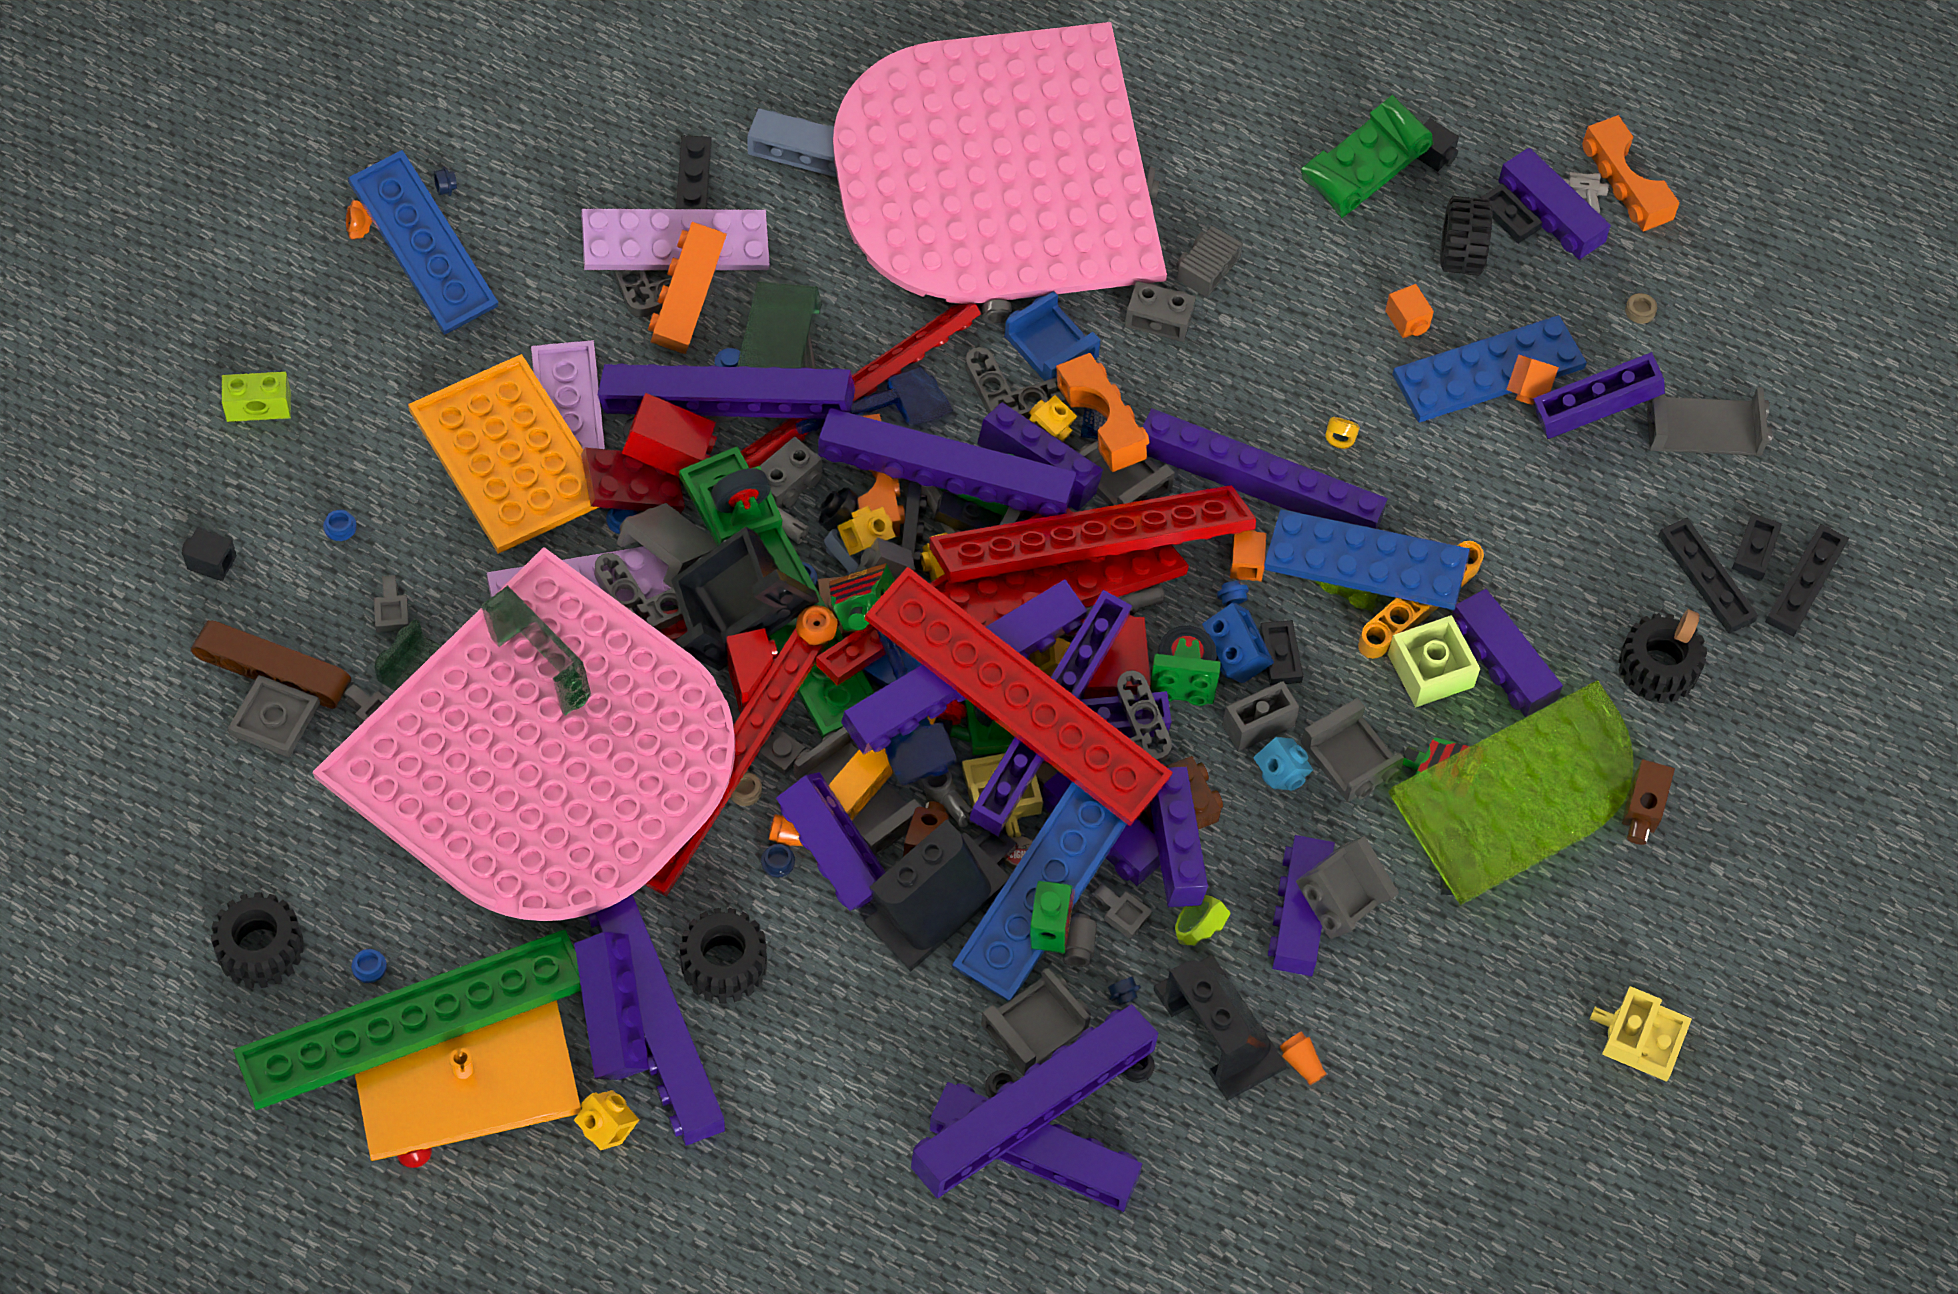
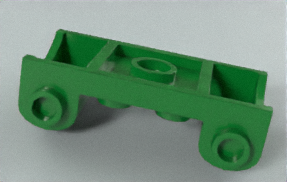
M1391 95L1370 112V120L1328 154L1323 150L1301 168L1302 178L1307 184L1318 190L1330 203L1335 212L1343 218L1416 158L1425 153L1433 145L1432 133L1401 102Z

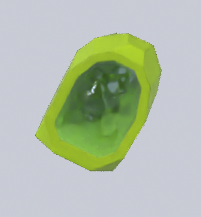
M1209 895L1204 896L1201 906H1185L1179 914L1175 925L1179 943L1196 946L1201 940L1210 938L1214 932L1222 930L1231 914L1230 911L1220 900Z

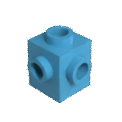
M1275 737L1253 757L1263 772V780L1273 789L1293 791L1305 783V777L1313 771L1308 762L1306 751L1297 745L1292 738Z

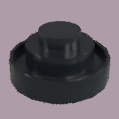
M844 487L838 492L832 491L820 505L819 510L821 514L818 523L827 531H831L837 528L838 525L853 519L851 513L857 510L858 505L856 502L858 495L849 487Z

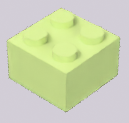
M1452 615L1393 635L1387 654L1415 708L1474 688L1480 671V667Z

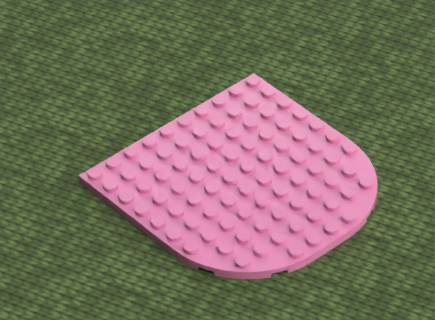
M1111 22L934 41L914 45L892 53L875 63L848 90L836 116L833 137L834 162L843 213L854 243L858 244L867 256V261L891 282L922 297L927 294L944 298L949 303L968 304L985 303L997 299L1013 300L1046 296L1053 291L1056 294L1130 286L1135 285L1136 281L1143 283L1166 281V268Z
M544 547L312 773L317 781L474 903L496 913L524 920H564L598 912L633 894L645 885L702 827L720 803L729 784L735 759V733L727 700H725L717 686L714 677L697 659Z

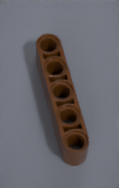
M213 620L206 621L191 647L192 654L202 661L256 680L258 675L316 696L319 698L320 705L330 709L337 707L352 679L346 671L335 665Z

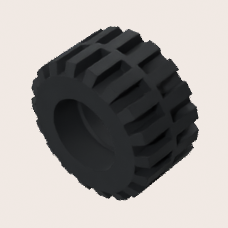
M1452 196L1446 207L1441 240L1440 265L1443 272L1480 276L1484 271L1489 253L1493 216L1492 205L1489 199Z
M1657 613L1653 614L1651 619L1648 616L1641 618L1639 624L1635 623L1631 627L1630 632H1628L1618 659L1620 664L1619 673L1620 675H1625L1623 680L1625 685L1630 686L1632 684L1634 686L1632 692L1637 696L1642 692L1645 694V700L1651 701L1652 697H1655L1658 703H1665L1667 698L1674 702L1678 701L1680 695L1682 697L1687 696L1690 690L1694 689L1706 662L1707 647L1703 646L1705 642L1703 636L1696 635L1697 628L1690 641L1683 643L1674 639L1680 620L1674 619V615L1667 614L1666 617H1661V614ZM1659 650L1666 652L1676 660L1677 664H1660L1651 658L1648 651Z
M255 892L254 897L248 898L247 894L241 895V901L238 902L232 899L227 903L228 909L226 911L221 909L218 912L217 917L219 921H213L212 924L213 934L211 935V942L222 971L227 977L231 975L232 981L238 985L244 980L245 986L248 988H253L254 983H259L261 988L268 987V981L274 980L275 984L282 982L281 975L285 973L289 977L294 972L292 964L299 966L301 961L300 953L304 952L303 936L294 910H290L289 904L283 899L278 902L276 895L269 894L267 898H264L262 892ZM265 929L276 933L274 940L260 950L251 951L239 947L242 939L255 930Z
M715 908L714 914L708 915L707 911L700 914V921L693 919L689 923V930H684L682 943H680L681 969L686 984L688 986L692 985L693 992L698 996L704 992L705 1000L712 1002L713 997H718L719 1003L727 1004L726 998L733 997V1001L737 1002L741 1000L742 993H745L747 996L754 993L753 985L757 987L763 982L762 975H766L767 970L766 938L764 932L760 931V925L757 921L749 922L748 914L742 912L740 916L736 915V909L728 908V913L721 912V908ZM718 945H731L743 953V956L737 962L727 966L714 965L704 957L711 948Z

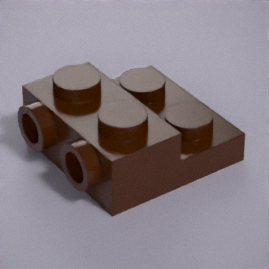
M1193 756L1166 765L1165 767L1167 768L1187 767L1198 829L1219 822L1223 801L1217 790L1211 791L1206 782L1209 780V776L1202 762L1196 764ZM1149 803L1148 806L1143 810L1142 814L1148 826L1150 827L1152 833L1155 835L1151 806Z

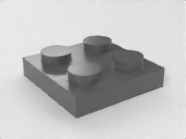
M258 675L228 727L229 735L290 758L320 705L319 698Z

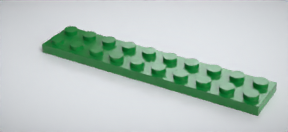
M738 446L679 470V477L717 547L720 545V541L700 495L699 484L724 477L728 473L748 469L749 466ZM782 526L757 533L779 570L816 591L819 602L815 605L826 607ZM798 617L768 637V640L774 639L778 655L795 630ZM839 628L836 629L834 638L828 642L823 652L844 639ZM815 663L797 693L823 739L827 734L837 732L844 727L841 721L845 710L874 694V691L862 670L837 686Z
M564 929L233 1049L235 1058L255 1110L580 992L581 984L576 951Z

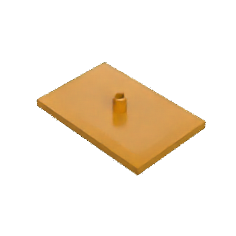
M522 354L408 404L409 412L498 554L599 508L591 507L581 458L583 448Z
M557 1000L355 1074L371 1161L406 1154L413 1150L428 1149L573 1116L581 1111Z

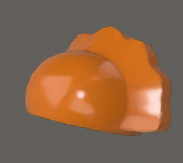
M353 200L346 212V231L352 240L362 238L369 232V226L372 224V219L358 200Z

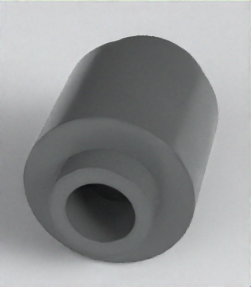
M1081 913L1071 915L1066 952L1060 953L1063 956V962L1069 966H1088L1090 959L1094 957L1097 924L1091 920L1090 916Z

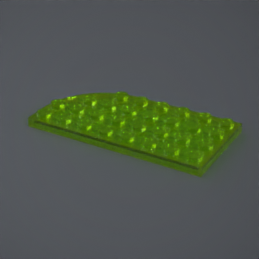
M1597 680L1393 786L1388 793L1458 903L1462 905L1584 839L1607 823L1620 809L1630 789L1634 767L1631 739L1618 709Z

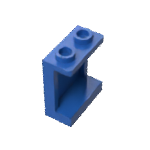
M1055 291L1046 296L1038 297L1030 306L1021 311L1013 312L1006 320L1004 337L1044 381L1057 377L1056 366L1088 353H1091L1094 359L1099 357L1101 340L1094 332L1087 336L1083 334L1058 306V295Z

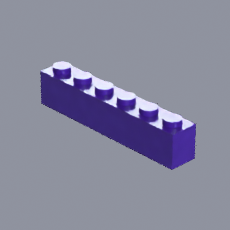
M947 1082L930 1117V1131L939 1134L949 1121L955 1118L960 1120L969 1114L970 1109L981 1100L988 1101L992 1097L986 1098L978 1095L971 1087L965 1084L958 1083L955 1085ZM1046 1124L997 1158L1122 1212L1127 1207L1143 1165L1130 1153L1124 1151L1117 1153L1107 1149L1100 1141L1094 1138L1084 1139L1072 1134L1070 1129L1060 1124H1054L1053 1126Z

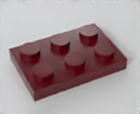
M584 448L581 458L591 507L646 511L649 508L667 503L680 514L684 510L685 505L679 477L624 455L622 451Z

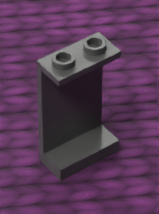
M1757 387L1752 401L1665 397V394L1646 401L1650 451L1762 456L1766 445H1770L1772 440V427L1767 426L1770 405L1769 400L1764 399L1763 387Z
M842 727L837 732L827 734L821 743L812 750L806 749L799 754L794 762V777L797 781L805 775L820 772L828 785L858 751L850 743V735L845 727ZM886 781L852 822L876 857L908 833L915 808L922 806L915 798L906 803Z

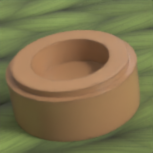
M1689 609L1684 612L1676 629L1674 639L1683 643L1690 641L1699 622V613Z

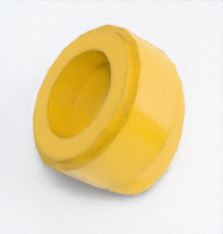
M1332 417L1329 419L1325 437L1330 445L1346 449L1355 443L1360 427L1355 422ZM1333 434L1348 437L1346 441H1339L1333 437Z

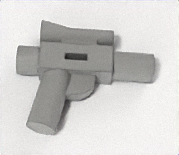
M1569 172V179L1563 180L1592 208L1600 213L1597 196H1607L1609 187L1608 184L1600 183L1601 173L1583 174Z

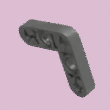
M612 270L630 314L635 317H647L653 315V313L661 312L663 304L657 301L663 285L669 287L672 277L649 283L644 270ZM628 274H634L639 277V280L630 284L624 282L623 278ZM713 278L711 279L705 299L709 298L713 293ZM640 291V297L643 302H646L645 305L640 306L636 302L635 293Z
M977 347L967 353L965 361L966 371L988 414L1003 402L1025 418L1030 419L1029 411L1033 407H1029L1024 403V400L1028 397H1036L1046 403L1047 397L1051 399L1056 395L1065 405L1069 406L1065 397L1060 392L1056 393V389H1058L1057 377L1011 392L993 354L988 349ZM975 359H979L980 362H985V373L982 374V369L978 363H974ZM988 382H994L1000 386V389L996 392H988L983 386Z
M605 553L597 558L594 576L601 589L633 613V609L636 608L637 615L643 620L646 619V622L660 631L684 619L674 588L646 599L624 561L618 555ZM605 565H608L610 569L615 568L614 576L617 581L614 583L611 573L608 570L603 571ZM621 589H628L633 593L634 597L630 601H621L615 594ZM664 602H673L678 606V611L673 614H666L660 609V606Z
M1126 671L1119 677L1116 691L1135 736L1129 739L1162 763L1170 756L1172 747L1170 735L1145 677L1137 671ZM1127 681H1131L1133 685L1139 684L1137 687L1139 701L1133 704L1134 696L1132 692L1124 690ZM1141 709H1146L1153 714L1154 719L1151 723L1143 725L1136 721L1135 713ZM1155 730L1154 737L1158 744L1164 743L1161 753H1157L1155 749L1149 750L1152 742L1149 733Z

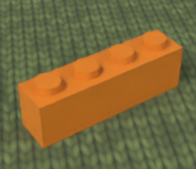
M691 222L689 231L682 229L677 247L682 249L679 259L672 258L667 275L672 276L670 286L663 285L657 301L663 304L660 314L653 313L648 327V331L653 332L651 343L686 354L727 236L726 233L695 222Z

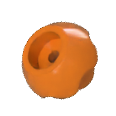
M813 605L807 607L799 614L796 631L800 637L811 645L825 644L834 638L838 621L835 614L829 608ZM819 622L820 625L815 626L814 623Z

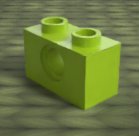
M267 372L222 375V405L227 422L291 418V390L287 373Z

